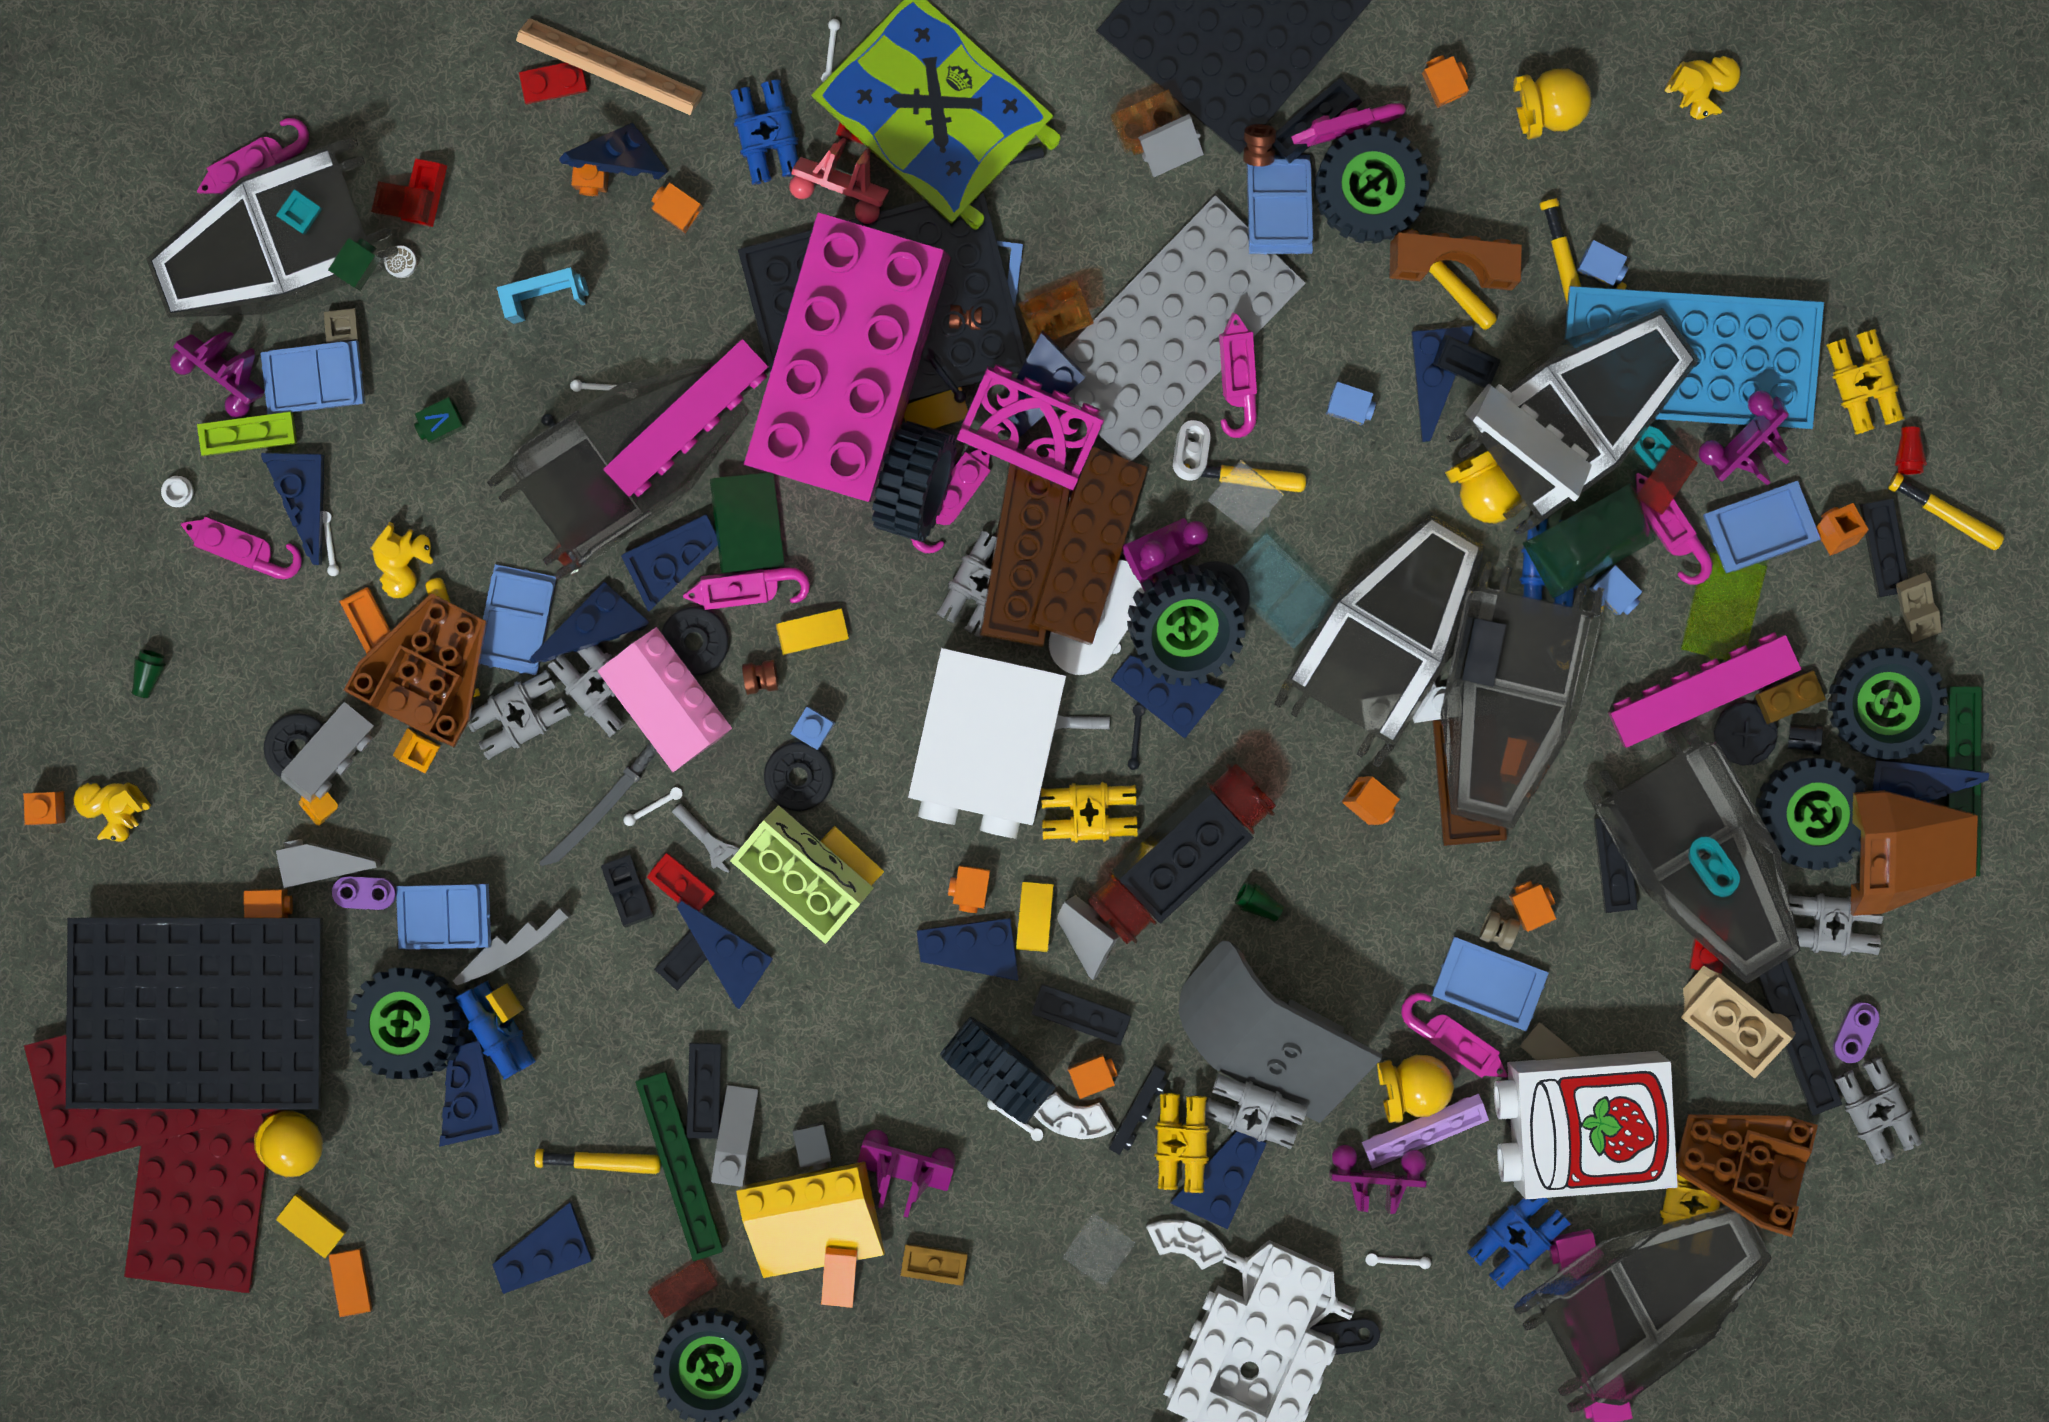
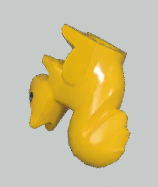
M1722 56L1721 58L1714 57L1711 63L1703 60L1683 61L1675 69L1664 91L1671 93L1678 90L1683 93L1684 97L1679 107H1687L1692 103L1690 116L1695 120L1706 118L1711 114H1721L1722 109L1710 100V92L1712 89L1721 92H1729L1734 89L1740 80V68L1733 58Z
M389 522L370 549L373 551L375 564L384 573L379 579L382 583L381 588L388 596L402 599L410 595L417 584L415 573L407 566L410 560L416 557L425 563L433 564V558L430 555L431 542L429 537L424 534L419 535L412 541V529H409L405 535L399 536L393 532L394 524Z
M86 783L76 790L73 799L75 808L81 816L95 818L103 814L106 817L108 823L98 834V840L126 841L130 836L128 828L132 829L139 826L133 813L135 811L142 812L151 807V804L139 788L131 783H112L103 788H100L97 783Z

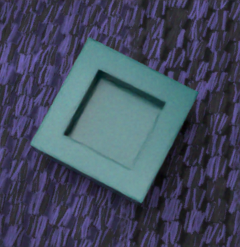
M294 189L276 216L305 235L322 211V208Z

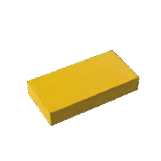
M298 1194L292 1198L276 1219L323 1258H327L346 1234L345 1231Z

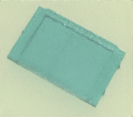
M1267 533L1258 542H1255L1253 547L1235 565H1232L1242 573L1248 583L1250 590L1249 606L1293 649L1313 629L1318 627V624L1337 604Z

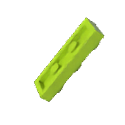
M293 412L197 424L201 456L297 444Z

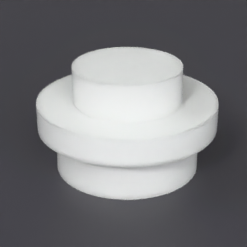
M172 476L163 483L161 494L168 505L183 507L192 500L194 489L187 478Z

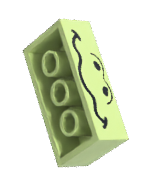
M779 805L762 821L730 860L825 944L874 889Z

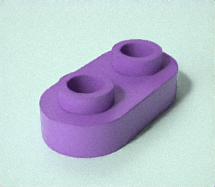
M346 876L335 882L332 888V897L343 908L381 910L390 907L394 903L396 888L386 878ZM348 886L352 889L353 895L351 898L344 897L342 893L344 887ZM380 888L384 891L382 900L375 898V889Z
M1857 1002L1847 1010L1833 1042V1051L1841 1061L1856 1063L1864 1057L1879 1024V1014L1874 1006L1865 1002ZM1862 1013H1867L1868 1021L1865 1024L1859 1023V1016ZM1849 1042H1854L1856 1045V1049L1852 1053L1846 1051V1045Z

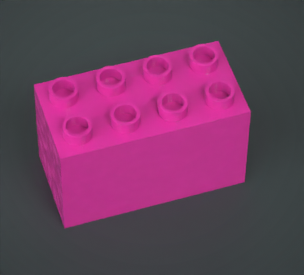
M817 213L744 465L863 501H875L876 496L874 495L876 487L879 485L880 471L883 470L886 454H889V446L892 440H895L896 432L901 427L951 259L944 250L826 214Z

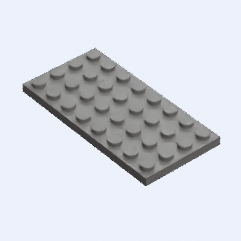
M1214 196L1064 350L1067 356L1086 374L1085 379L1067 394L1071 397L1070 402L1082 407L1083 403H1087L1100 409L1099 415L1104 417V422L1098 435L1122 458L1134 461L1221 371L1219 334L1224 332L1232 313L1234 312L1239 316L1246 328L1253 332L1254 337L1306 283L1276 254H1249L1248 227L1217 196Z

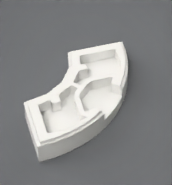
M1057 1092L1049 1095L1034 1114L1050 1130L1078 1139L1097 1138L1116 1130L1100 1102L1090 1106H1075L1065 1101Z
M1169 1219L1146 1225L1159 1255L1170 1252L1185 1254L1194 1259L1202 1270L1226 1257L1227 1249L1213 1233L1198 1224L1185 1220Z

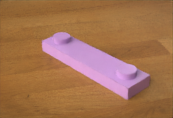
M1476 1094L1472 1097L1463 1098L1430 1117H1421L1383 1134L1374 1135L1362 1142L1370 1165L1374 1169L1402 1157L1409 1150L1422 1149L1489 1121L1479 1094Z

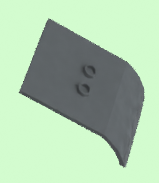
M1229 941L1220 942L1187 979L1181 991L1178 1012L1182 1026L1192 1044L1214 1069L1239 1082L1252 1081L1253 1085L1272 1092L1279 1091L1283 1098L1308 1106L1306 1116L1318 1123H1321L1382 1059L1383 1054L1343 1033V1026L1291 999L1286 1003L1275 998L1255 976L1241 950Z

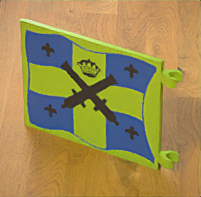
M903 0L811 95L951 224L961 216L974 230H977L983 224L984 215L970 204L1035 136L1049 150H1053L1059 144L1061 138L1055 130L1046 125L1054 115L927 0Z

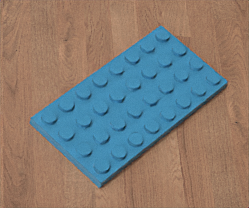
M1569 286L1563 358L1662 314L1694 360L1650 419L1748 425L1757 416L1749 410L1748 399L1752 393L1761 390L1768 392L1773 399L1776 396L1780 398L1789 413L1788 417L1778 427L1813 429L1824 302ZM1656 330L1562 376L1591 415L1634 418L1678 359ZM1559 400V413L1570 414L1562 401Z

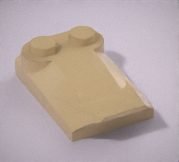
M1705 966L1683 988L1684 1012L1681 1018L1753 1078H1756L1796 1034L1787 1017L1782 1014H1772L1723 975Z

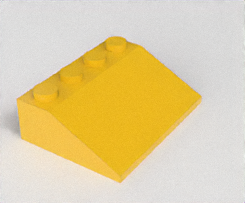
M865 1162L748 1184L736 1191L742 1221L763 1278L824 1267L826 1247L857 1250V1260L885 1255Z

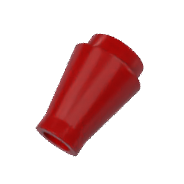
M1903 427L1901 428V438L1895 466H1898V473L1921 474L1924 472V466L1927 465L1921 439V428Z

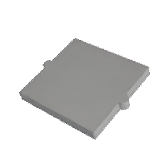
M1189 114L1138 137L1144 151L1142 158L1148 163L1153 177L1204 155L1198 139L1200 138V133L1198 130H1195Z

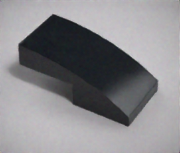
M627 855L601 865L622 925L626 928L653 918L652 908L632 856Z

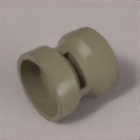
M1490 910L1481 928L1479 939L1486 942H1497L1499 947L1509 951L1518 934L1520 922L1512 918L1506 920L1499 913Z

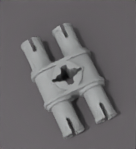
M981 531L971 553L962 557L963 562L953 581L948 583L950 591L936 613L944 618L951 607L952 610L947 621L955 623L966 599L975 600L978 606L964 629L972 633L979 622L980 625L974 634L979 638H983V635H980L987 589L984 588L982 592L977 591V584L973 580L980 581L982 577L988 579V586L991 569L988 568L986 563L994 550L996 537L992 535L985 547L984 543L989 536V533Z
M597 645L577 651L590 666L588 668L589 671L581 675L564 654L559 655L556 660L564 669L562 670L555 661H552L547 667L566 686L564 689L566 695H571L584 710V715L589 718L593 717L608 734L607 736L609 738L617 732L609 724V721L617 730H620L625 725L607 706V699L610 696L615 697V694L606 682L603 684L604 692L594 691L589 693L593 687L591 680L593 678L602 679L598 670L612 660V655L604 654Z
M547 669L524 683L516 681L514 686L495 696L490 695L487 703L471 711L469 722L479 717L477 721L468 725L472 732L496 719L498 721L501 720L503 724L502 731L479 742L481 750L494 745L493 748L483 753L488 760L510 747L514 749L520 748L521 744L535 736L546 734V731H548L547 727L572 715L569 707L556 713V710L567 705L562 697L539 711L532 707V699L556 688L554 680L541 685V682L552 677ZM513 706L517 710H524L525 714L521 716L522 724L518 720L512 721L510 719V715L514 713Z
M1823 893L1815 897L1787 895L1786 902L1799 904V906L1785 905L1786 914L1813 916L1815 920V926L1812 929L1784 926L1787 935L1795 936L1789 937L1792 946L1809 947L1814 953L1819 951L1841 953L1842 956L1849 955L1851 952L1879 954L1880 947L1867 944H1881L1880 935L1852 933L1851 927L1854 921L1882 924L1884 916L1879 914L1852 916L1851 896L1847 898L1829 897ZM1834 917L1836 921L1840 922L1839 928H1834L1832 933L1831 929L1826 927L1827 922H1832Z
M1882 1057L1871 1059L1872 1063L1867 1061L1863 1064L1875 1088L1873 1094L1869 1096L1863 1094L1853 1070L1843 1073V1077L1839 1075L1835 1078L1847 1102L1845 1104V1111L1849 1112L1858 1130V1138L1866 1141L1876 1165L1885 1163L1886 1158L1888 1160L1894 1158V1154L1891 1152L1882 1133L1884 1128L1888 1126L1894 1127L1904 1151L1913 1149L1914 1144L1919 1146L1923 1143L1910 1119L1913 1112L1911 1109H1908L1899 1091V1083L1891 1080ZM1876 1104L1885 1107V1109L1881 1111V1118L1876 1115H1873V1113L1877 1110L1875 1106Z
M1218 1074L1212 1093L1237 1101L1239 1106L1225 1105L1208 1097L1205 1117L1227 1125L1231 1132L1235 1130L1257 1138L1258 1142L1268 1140L1291 1149L1298 1130L1282 1126L1271 1120L1278 1116L1302 1125L1308 1106L1283 1098L1279 1091L1272 1092L1253 1085L1252 1081L1242 1083Z

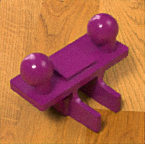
M224 331L211 338L205 344L192 334L176 341L173 347L178 351L174 352L170 358L172 370L177 374L186 375L192 372L195 365H197L229 390L232 394L226 398L224 405L226 412L230 416L236 418L245 416L250 409V403L264 395L265 391L249 379L255 357L254 349L251 348L229 361L221 357L224 349L234 336L231 331Z
M1760 390L1752 393L1748 399L1749 410L1757 416L1724 449L1719 442L1714 440L1704 442L1699 448L1700 460L1704 464L1712 466L1716 477L1721 482L1736 468H1740L1754 473L1757 478L1768 486L1771 481L1761 458L1753 452L1763 441L1769 445L1774 455L1783 463L1787 464L1789 462L1786 453L1788 448L1777 430V427L1788 417L1789 413L1780 398L1776 396L1773 399L1768 392Z
M1182 518L1123 545V553L1143 590L1146 591L1142 583L1148 578L1153 583L1157 581V572L1164 569L1167 575L1174 574L1172 570L1174 564L1199 553L1198 546L1207 540L1208 529L1200 521L1187 523L1186 519Z
M878 1129L871 1130L864 1137L857 1163L865 1162L867 1170L876 1172L878 1192L881 1194L879 1208H883L891 1176L912 1182L903 1216L907 1218L911 1204L918 1200L928 1186L943 1191L948 1190L956 1161L955 1155L950 1149L938 1148L932 1153L930 1158L888 1146V1137L883 1131Z
M1340 1145L1332 1153V1162L1338 1168V1171L1330 1170L1329 1177L1331 1181L1350 1183L1355 1207L1358 1211L1368 1212V1184L1387 1185L1385 1209L1388 1214L1396 1213L1407 1186L1426 1188V1179L1420 1177V1173L1426 1167V1158L1418 1150H1409L1402 1156L1401 1165L1407 1176L1395 1175L1393 1172L1371 1170L1350 1172V1169L1357 1161L1356 1151L1349 1145Z

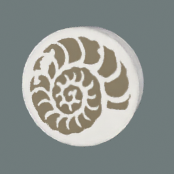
M392 247L385 255V268L391 275L397 278L409 277L416 270L417 257L408 247Z

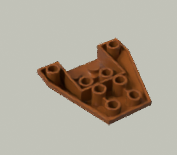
M431 593L358 662L343 691L433 739L455 748L470 720L487 622Z
M1885 790L1853 793V824L1861 830L1860 883L1851 884L1852 916L1883 914L1976 876L1978 816L1976 814Z
M1688 1114L1676 1160L1677 1174L1760 1228L1792 1237L1799 1207L1796 1205L1805 1165L1812 1153L1818 1125L1790 1116Z

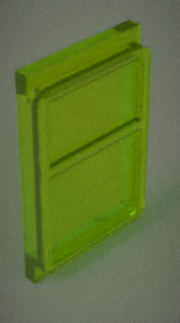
M1708 552L1713 563L1712 572L1705 582L1695 586L1681 650L1706 655L1710 658L1727 660L1731 658L1728 652L1748 645L1767 566L1754 564L1726 574L1719 555Z

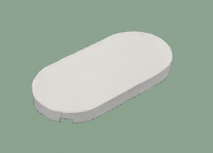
M1118 561L1093 644L1086 645L1051 632L1049 637L1050 654L1054 662L1064 671L1073 675H1087L1098 671L1106 664L1128 631L1127 621H1131L1128 615L1129 605L1136 606L1133 596L1137 590L1143 594L1145 591L1136 576L1133 575L1127 561Z

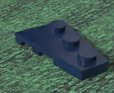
M1042 330L1016 379L1021 381L1025 377L1033 379L1042 384L1041 390L1053 394L1054 390L1068 394L1085 379L1086 374ZM1018 390V400L1033 397ZM1008 391L1005 398H1007L1010 395V391ZM1040 408L1016 413L1008 417V419L1016 426L1020 438L1044 414ZM1001 422V424L1011 433L1010 429L1003 422Z
M1131 655L1111 679L1112 682L1184 739L1224 690L1208 683L1200 684L1194 678H1191V686H1183L1179 678L1176 679L1175 685L1166 683L1163 674L1158 679L1152 675L1150 668L1146 669L1141 659Z
M479 1041L465 1043L463 1046L456 1045L454 1051L459 1054L454 1060H447L446 1093L442 1112L443 1124L439 1147L502 1132L487 1061L483 1054L484 1049Z
M569 1202L492 1264L503 1294L593 1260L572 1202Z

